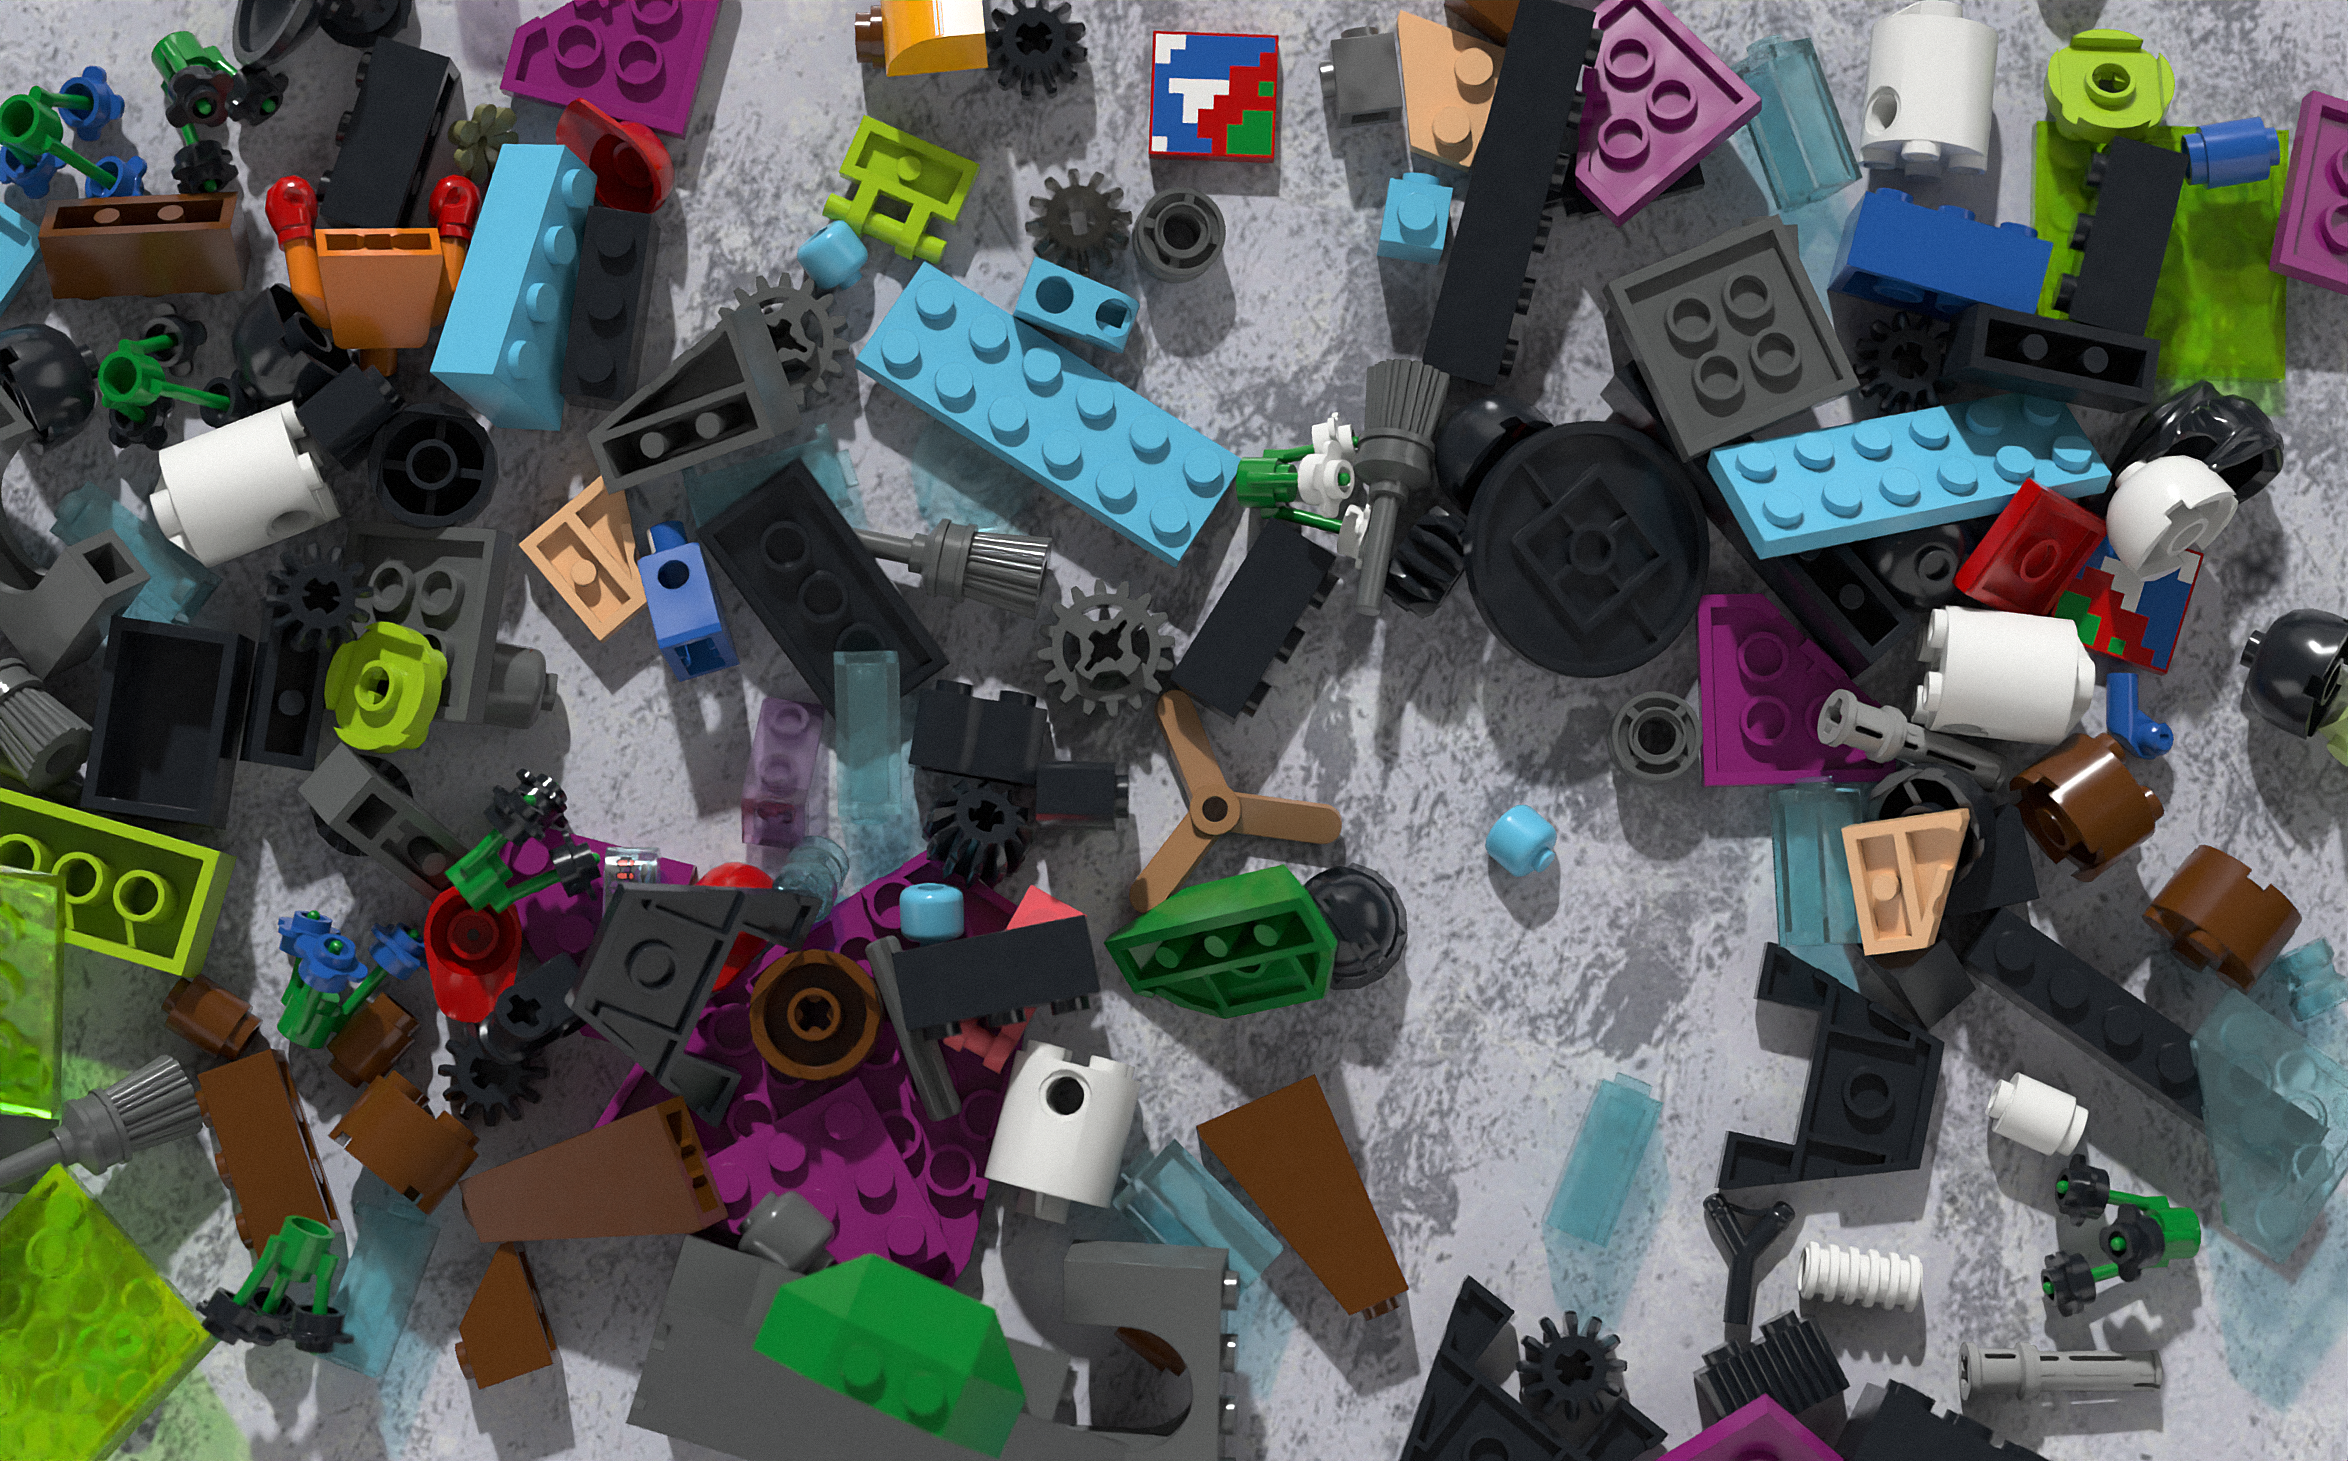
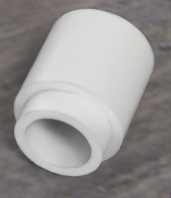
M2017 1072L2010 1082L2002 1079L1997 1082L1987 1103L1985 1114L1994 1118L1992 1123L1993 1132L2048 1156L2057 1152L2068 1157L2075 1149L2083 1133L2088 1117V1109L2076 1105V1097Z

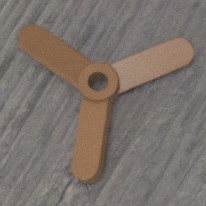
M1170 690L1156 700L1154 715L1190 800V810L1132 884L1129 891V900L1134 909L1144 914L1176 894L1219 837L1228 832L1316 844H1328L1338 838L1342 829V818L1338 810L1331 805L1239 793L1227 787L1191 698L1183 691ZM1220 798L1225 801L1228 806V812L1224 819L1212 822L1205 818L1203 806L1207 800Z

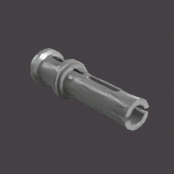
M1838 689L1834 691L1826 700L1819 716L1817 731L1821 743L1832 747L1845 744L1863 750L1867 758L1875 762H1889L1896 758L1913 765L1928 762L1953 765L1971 775L1984 791L1990 793L1996 791L2001 786L2007 773V757L2002 755V753L1991 752L1951 736L1909 723L1900 709L1888 705L1880 709L1858 702L1855 695L1846 690ZM1944 755H1947V756L1956 758V759H1958V760H1955V759L1946 757V756H1944Z
M1963 1342L1960 1346L1958 1357V1379L1960 1392L1965 1401H1975L1979 1394H2015L2020 1401H2029L2032 1397H2037L2039 1392L2051 1391L2159 1392V1384H2162V1362L2157 1350L2038 1351L2037 1347L2029 1342H2017L2014 1348H1978L1974 1342Z

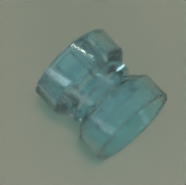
M822 836L800 838L791 846L784 865L773 882L772 889L809 890L817 893L824 902L814 923L822 921L830 914L838 891L842 889L850 869L848 857L842 847L831 839Z
M2326 936L2314 939L2277 957L2269 966L2275 981L2285 984L2292 994L2288 1005L2297 1022L2317 1016L2348 1000V977L2337 973L2334 969L2335 966L2332 961L2335 952Z

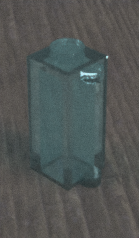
M1776 34L1747 46L1748 57L1731 66L1730 69L1762 99V111L1746 123L1777 209H1783L1784 213L1795 211L1807 204L1823 201L1862 179L1861 171L1811 37L1784 42L1782 35Z
M824 423L815 426L818 439L701 476L697 475L694 465L681 469L684 478L683 483L697 528L798 455L802 457L839 509L853 506L848 488L860 484L849 449L837 452L828 424Z
M89 480L82 489L76 487L67 493L55 510L54 517L57 521L49 531L68 546L113 528L151 576V579L137 598L173 624L188 626L224 580L211 569H207L199 560L169 542L163 533L107 491Z
M833 652L838 816H850L851 823L858 825L883 824L889 821V815H903L900 665L898 652Z
M1829 776L1794 779L1795 789L1769 793L1778 946L1824 947L1861 944V932L1841 831L1846 826L1862 823L1860 789L1834 788L1833 777Z
M1620 1072L1616 1073L1613 1082L1604 1078L1597 1079L1541 1223L1597 1246L1607 1248L1664 1104L1649 1097L1653 1088L1652 1085Z
M1175 1138L1157 1156L1146 1148L1120 1175L1129 1185L1111 1203L1153 1244L1229 1248V1271L1240 1272V1295L1252 1285L1285 1249Z
M392 1199L389 1209L357 1200L353 1213L364 1217L365 1221L332 1307L346 1311L344 1331L355 1335L354 1343H336L333 1353L315 1355L373 1378L387 1374L441 1228L425 1223L428 1215L419 1208Z

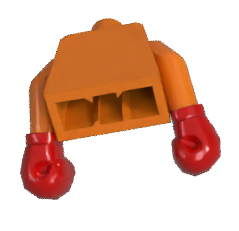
M452 174L438 181L429 198V211L427 215L431 228L315 229L314 239V228L318 217V201L315 191L306 179L290 175L280 178L267 191L265 213L271 228L277 235L279 249L285 253L291 292L316 326L332 330L335 347L340 349H359V368L363 372L373 364L384 377H387L397 372L398 348H421L425 346L430 328L443 324L447 318L483 204L480 190L467 177Z

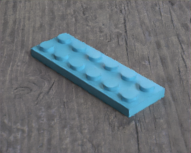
M926 261L923 262L856 358L855 368L1175 569L1236 479L1238 464L1241 460L1240 457Z
M2020 393L2004 394L1714 448L1711 450L1707 464L1710 474L1759 559L2001 513L2028 477L2068 499L2104 493L2112 475L2064 402Z

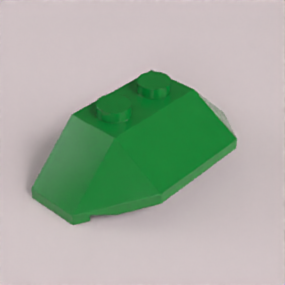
M1284 864L1186 887L1113 932L1103 942L1134 994L1151 999L1158 995L1179 1007L1222 1019L1324 999L1330 989L1338 945L1337 940L1308 891Z
M868 1253L780 1285L752 1346L753 1350L820 1385L940 1439L998 1460L1027 1398L995 1308L873 1253Z

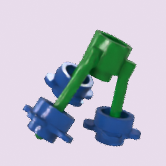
M99 66L86 67L83 70L82 77H74L66 81L59 93H50L39 86H33L29 91V95H14L1 105L0 144L2 148L0 150V183H13L23 188L24 194L28 198L40 199L48 194L50 190L49 182L56 171L68 164L87 176L85 193L88 198L144 195L145 187L142 177L147 171V163L141 157L133 156L126 163L116 156H107L94 164L61 143L63 125L60 116L68 125L77 128V135L80 139L89 142L98 140L101 136L102 128L111 120H119L123 116L125 110L124 100L120 95L114 94L106 82L107 74L103 68ZM52 107L58 108L60 116L55 110L52 109Z
M316 910L310 912L295 911L293 918L279 917L278 933L282 934L279 949L287 954L296 956L290 982L280 1000L286 1007L277 1023L279 1032L295 1044L310 1049H321L324 1047L330 1033H338L389 973L398 979L407 981L419 967L429 971L426 953H424V939L418 930L402 922H398L396 926L389 923L386 927L375 923L371 927V931L376 939L368 947V951L378 965L367 976V967L360 963L355 956V944L347 937L342 936L340 930L331 927L333 922L331 918L319 914ZM350 981L361 983L342 1006H337L340 1001L337 993L344 991Z

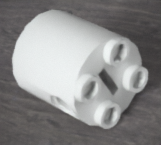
M1940 0L1915 2L1873 24L1870 33L1858 165L1860 167L1872 170H1890L1895 167L1905 169L1904 179L1915 183H1939L1942 181L1943 171L1967 176H1978L1986 173L1999 35L1994 28L1981 22L1962 18L1963 8L1960 5Z
M293 400L158 451L162 472L154 494L150 495L151 505L158 524L169 542L202 562L207 569L342 516L338 501L329 482L323 483L318 469L325 465L314 435L310 430L306 431L304 423L294 413L297 407Z
M1942 605L1940 609L1932 610L1929 624L1921 623L1916 644V660L1926 662L1924 685H1916L1913 691L1910 711L1911 723L1924 724L1926 729L1935 732L2059 746L2090 707L2095 684V664L2091 661L2077 635L2074 620Z
M1029 1039L1026 1052L1016 1050L984 1176L1021 1187L1015 1212L1065 1224L1071 1200L1110 1208L1141 1082L1132 1079L1135 1067L1093 1055H1091L1089 1067L1072 1064L1070 1062L1073 1051ZM1077 1080L1082 1085L1084 1101L1081 1108L1075 1113L1065 1115L1059 1107L1058 1094L1067 1082Z

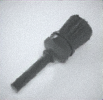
M1386 359V361H1380L1379 364L1367 368L1364 431L1358 437L1357 448L1359 454L1353 464L1354 476L1370 486L1368 497L1374 502L1354 608L1356 612L1363 615L1376 616L1380 614L1399 506L1407 504L1410 493L1424 491L1430 487L1433 474L1430 469L1431 464L1434 463L1437 451L1433 439L1450 389L1451 379H1449L1450 375L1448 373L1439 372L1440 370L1434 369L1433 366L1423 365V362L1417 360Z
M942 518L929 535L915 533L913 539L854 528L875 558L908 564V572L921 574L927 596L935 598L938 595L951 597L955 602L963 603L966 597L1036 620L1045 590L1053 538L979 532V527L976 524L969 523L968 526L952 523L951 519Z
M18 658L0 660V749L28 787L33 789L34 792H40L42 789L48 790L51 787L57 786L58 783L60 785L67 783L69 777L74 776L76 771L81 769L82 764L88 761L87 757L89 756L93 728L50 696L46 685L40 678L31 675L30 669L22 660Z
M161 1055L105 1090L97 1087L90 1090L87 1096L77 1100L72 1098L63 1102L61 1126L49 1131V1139L0 1160V1189L58 1163H61L65 1168L79 1163L94 1176H99L105 1173L107 1168L115 1164L123 1165L130 1162L135 1152L199 1133L203 1129L200 1107L197 1103L193 1086L189 1083L184 1071L181 1070L179 1062L176 1059L174 1060L172 1056Z

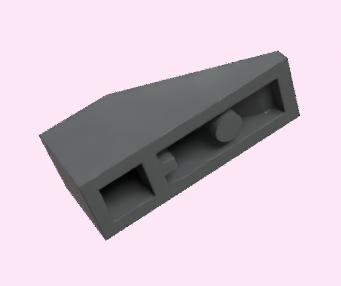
M342 742L338 744L298 789L328 826L432 903L440 893L454 886L444 872L472 851L468 845L388 777Z

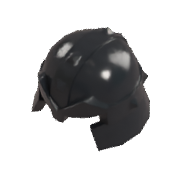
M1353 862L1348 867L1336 866L1318 873L1303 886L1308 891L1338 942L1330 989H1361L1382 979L1400 959L1408 936L1406 909L1396 888L1376 870Z

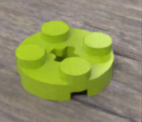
M2094 29L2073 36L2069 46L2061 49L2060 52L2057 49L2052 55L2043 84L2044 99L2049 111L2056 118L2058 132L2069 140L2080 141L2087 139L2108 144L2115 135L2142 143L2151 140L2155 136L2159 124L2166 117L2174 95L2175 79L2169 62L2160 52L2156 60L2151 53L2141 48L2143 39L2125 31ZM2106 79L2112 81L2114 89L2124 91L2109 93L2099 89L2098 86L2100 80Z
M374 622L363 627L370 631L362 634L357 641L353 640L348 644H342L335 653L325 681L324 697L326 709L335 711L336 719L341 729L333 728L339 738L352 747L379 754L393 753L402 748L413 750L420 747L428 736L429 724L439 704L442 681L447 674V661L443 653L433 649L427 638L416 630L389 622ZM389 679V689L383 699V695L376 692L377 685L380 680L387 681Z

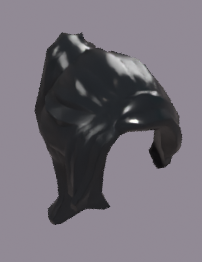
M2200 380L2159 403L2141 418L2109 468L2112 475L2105 492L2078 497V504L2098 514L2105 520L2109 503L2118 490L2115 486V481L2128 466L2139 460H2145L2149 463L2160 457L2185 455L2202 461L2210 470L2223 478L2236 493L2233 496L2237 499L2239 505L2262 491L2281 472L2284 464L2283 438L2279 433L2275 432L2272 421L2252 400L2235 394L2223 396L2215 389L2213 383Z

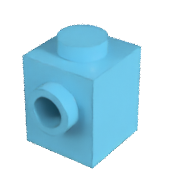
M1404 173L1402 180L1390 178L1377 256L1439 265L1444 247L1453 188L1440 186L1441 180L1439 178L1424 173Z

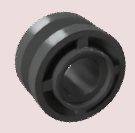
M1169 188L1150 199L1138 215L1132 230L1133 252L1140 266L1152 277L1167 283L1189 282L1204 274L1220 255L1225 243L1226 226L1220 209L1210 197L1192 188ZM1177 221L1188 226L1194 238L1193 247L1179 250L1170 246L1164 238V224Z
M1662 691L1646 692L1629 700L1615 714L1607 734L1609 755L1616 768L1630 780L1646 785L1667 783L1684 773L1696 760L1702 743L1701 725L1692 707L1680 697ZM1657 722L1667 729L1671 739L1667 753L1652 755L1640 746L1638 731L1643 723Z

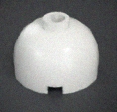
M2185 455L2160 457L2149 463L2145 460L2136 461L2128 466L2115 481V486L2118 490L2109 503L2106 517L2109 543L2119 559L2139 580L2146 582L2160 579L2185 565L2178 554L2187 549L2191 544L2195 542L2203 551L2228 525L2238 508V501L2233 496L2236 493L2223 478L2210 470L2202 461Z

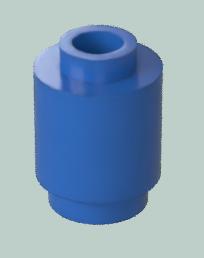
M2259 116L2197 126L2195 133L2181 136L2180 152L2190 155L2185 173V180L2189 186L2202 184L2204 189L2207 190L2268 180L2270 166L2279 165L2280 148L2276 130L2274 127L2265 128Z

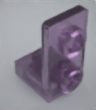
M770 697L763 699L741 795L742 843L805 851L809 834V792L825 721V707L823 705Z

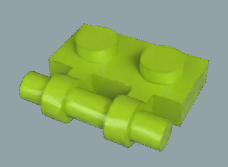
M864 115L839 170L841 178L860 185L853 201L831 193L825 203L822 216L834 221L843 220L860 239L866 234L895 247V254L911 261L918 256L939 265L948 242L927 234L926 231L932 217L956 226L981 171L980 164ZM880 195L912 208L905 224L874 211Z

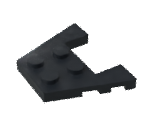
M619 882L564 1001L575 1013L626 1056L638 1063L675 1097L683 1095L686 1105L695 1111L707 1124L718 1128L742 1075L732 1066L686 1050L685 1047L738 933L744 931L792 951H801L824 900L817 893L809 890Z
M1765 942L1753 999L1818 1014L1792 1144L1726 1131L1714 1188L1730 1190L1920 1169L1945 1042L1876 1001H1871L1852 990L1820 968H1815L1783 946L1773 942Z
M1467 1274L1458 1290L1398 1461H1632L1648 1449L1651 1450L1662 1443L1668 1436V1433L1627 1400L1619 1396L1579 1448H1576L1475 1367V1362L1515 1311Z

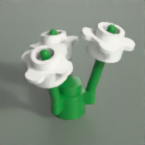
M1339 412L1332 413V417L1328 418L1326 423L1312 425L1313 444L1290 449H1265L1262 457H1243L1240 460L1236 474V494L1242 508H1260L1262 519H1270L1272 516L1276 520H1286L1338 534L1337 553L1356 559L1355 568L1362 570L1374 502L1369 499L1366 508L1351 504L1344 515L1343 521L1334 519L1338 515L1339 504L1342 499L1348 498L1353 491L1355 477L1351 463L1354 462L1359 454L1357 448L1358 437L1355 434L1352 424L1343 425ZM1302 461L1298 473L1294 464L1287 463ZM1299 488L1300 495L1306 504L1320 505L1321 515L1285 506V502H1294Z

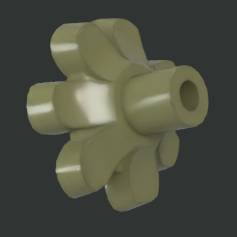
M479 104L475 107L471 121H454L448 129L449 142L458 146L453 154L454 163L464 171V177H467L473 184H483L486 180L487 172L493 175L502 144H518L519 142L518 133L509 131L515 125L517 119L515 113L510 108H496L493 104Z

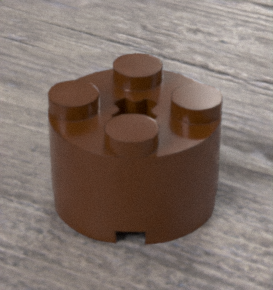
M2104 732L2095 738L2082 733L2071 734L2059 746H2055L2012 778L2009 783L2010 792L2017 789L2021 791L2023 799L2014 806L2020 810L2023 826L2035 843L2056 865L2067 858L2079 868L2070 876L2086 883L2095 880L2151 838L2155 833V822L2164 816V808L2158 797L2149 788L2136 782L2124 766L2127 758L2123 749L2114 738Z
M2199 845L2197 849L2195 848L2186 857L2142 914V919L2153 930L2175 941L2169 950L2182 964L2198 973H2201L2206 966H2209L2216 971L2217 977L2228 987L2239 994L2248 995L2295 934V930L2302 922V916L2293 903L2271 883L2263 890L2258 884L2247 876L2253 869L2219 849L2208 845Z
M809 949L787 954L776 960L763 972L752 991L749 1018L753 1041L761 1055L773 1067L792 1077L823 1082L847 1076L868 1061L881 1040L886 1014L880 990L871 975L863 967L839 953L823 949ZM828 1000L832 1006L827 1012V1016L832 1022L826 1030L814 1026L807 1031L803 1026L809 1018L807 1012L803 1009L806 1003L812 1001L822 1005Z
M393 1069L386 1079L380 1075L376 1076L328 1136L342 1147L352 1138L344 1150L411 1202H414L420 1194H423L424 1196L415 1206L430 1217L480 1156L473 1150L480 1139L447 1111L443 1110L437 1119H434L423 1109L430 1102V1099Z

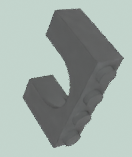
M0 385V629L43 682L89 660L109 633L111 615L122 617L151 579V576L113 528L65 548L49 570L35 562L23 550L7 522L2 504L1 487L5 469L34 427Z
M1073 1240L1064 1258L1063 1323L1131 1327L1151 1332L1168 1342L1180 1354L1191 1376L1193 1388L1191 1403L1180 1415L1167 1423L1149 1428L1071 1424L1072 1427L1127 1443L1129 1446L1122 1461H1236L1234 1457H1225L1226 1435H1235L1238 1415L1237 1396L1226 1395L1227 1373L1237 1372L1239 1357V1335L1228 1333V1310L1237 1311L1240 1298V1272L1229 1271V1248Z

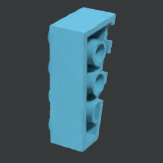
M502 144L430 369L433 375L497 428L560 431L565 399L559 393L588 207L593 206L597 175L566 145Z

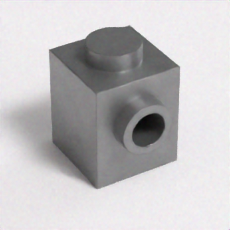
M1371 26L1356 27L1343 31L1340 34L1341 39L1330 41L1329 60L1319 61L1323 99L1334 98L1338 129L1400 121L1403 99L1394 32L1378 34V28Z

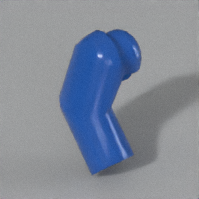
M2135 673L2106 674V728L2109 734L2135 757L2152 760L2157 756L2167 754L2173 746V732L2166 723L2158 724L2139 709V675Z

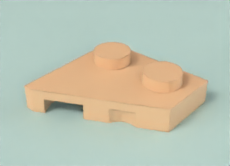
M1400 10L1396 22V30L1401 56V77L1407 112L1406 124L1409 151L1468 173L1484 133L1506 49Z
M602 476L598 477L518 544L601 643H605L648 606L637 561L641 559L625 489L609 495Z
M1968 808L1853 824L1841 829L1865 956L1927 948L1935 943L1970 819Z

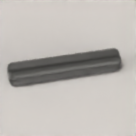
M887 936L868 944L865 948V953L928 1118L932 1122H939L961 1112L962 1104L938 1041L924 1042L922 1030L916 1032L906 1031L891 953L903 950L895 936Z

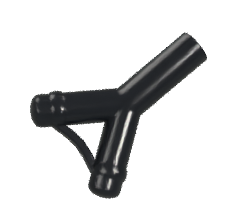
M1713 1193L1705 1198L1703 1207L1730 1256L1723 1322L1749 1325L1756 1260L1789 1227L1796 1214L1791 1205L1784 1201L1776 1202L1772 1208L1749 1209L1728 1202L1723 1193ZM1734 1212L1747 1216H1765L1746 1236Z

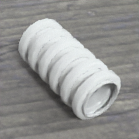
M1809 1241L1801 1252L1797 1285L1803 1299L1811 1300L1814 1294H1820L1823 1302H1831L1834 1297H1840L1841 1302L1845 1305H1851L1854 1299L1860 1300L1861 1305L1867 1308H1871L1874 1302H1879L1883 1310L1890 1311L1894 1308V1305H1900L1904 1313L1913 1312L1919 1303L1923 1284V1267L1917 1255L1909 1254L1906 1260H1900L1897 1252H1889L1886 1257H1880L1879 1252L1875 1249H1869L1866 1255L1860 1254L1857 1247L1849 1246L1846 1252H1841L1837 1244H1829L1826 1249H1820L1818 1242Z

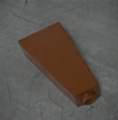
M1315 1074L1196 1126L1205 1144L1350 1316L1361 1311L1365 1321H1369L1401 1306L1397 1295L1409 1290V1287Z
M683 1095L458 1181L462 1193L463 1213L469 1224L475 1228L480 1243L691 1234L729 1217Z

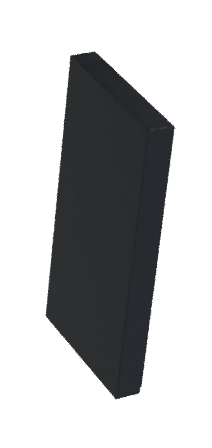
M800 455L695 529V533L846 737L950 664L948 656Z

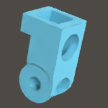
M1035 256L1029 267L1012 316L1031 327L1037 325L1068 338L1075 337L1106 351L1123 353L1140 308V303L1122 292Z

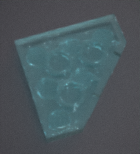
M2226 988L2189 1041L2194 1068L2197 1067L2204 1101L2202 1113L2210 1157L2215 1162L2221 1198H2218L2222 1223L2277 1264H2284L2348 1172V1069L2236 989Z

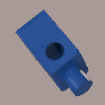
M665 521L650 527L646 531L652 555L642 557L637 561L659 649L678 681L683 682L739 665L740 661L716 579L699 543L688 542L682 521Z

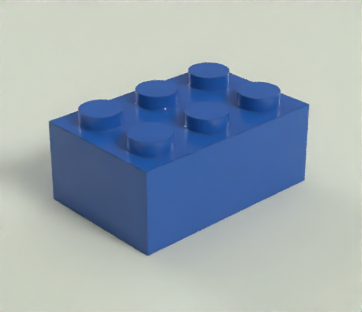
M1878 188L1876 193L1866 191L1846 218L1827 290L1915 315H1927L1933 320L1950 324L1951 315L1978 303L2035 314L2054 244L2038 239L2037 230L2012 222H2003L2000 224V228L1975 221V213L1957 206L1940 205L1937 211L1913 204V196L1891 188Z

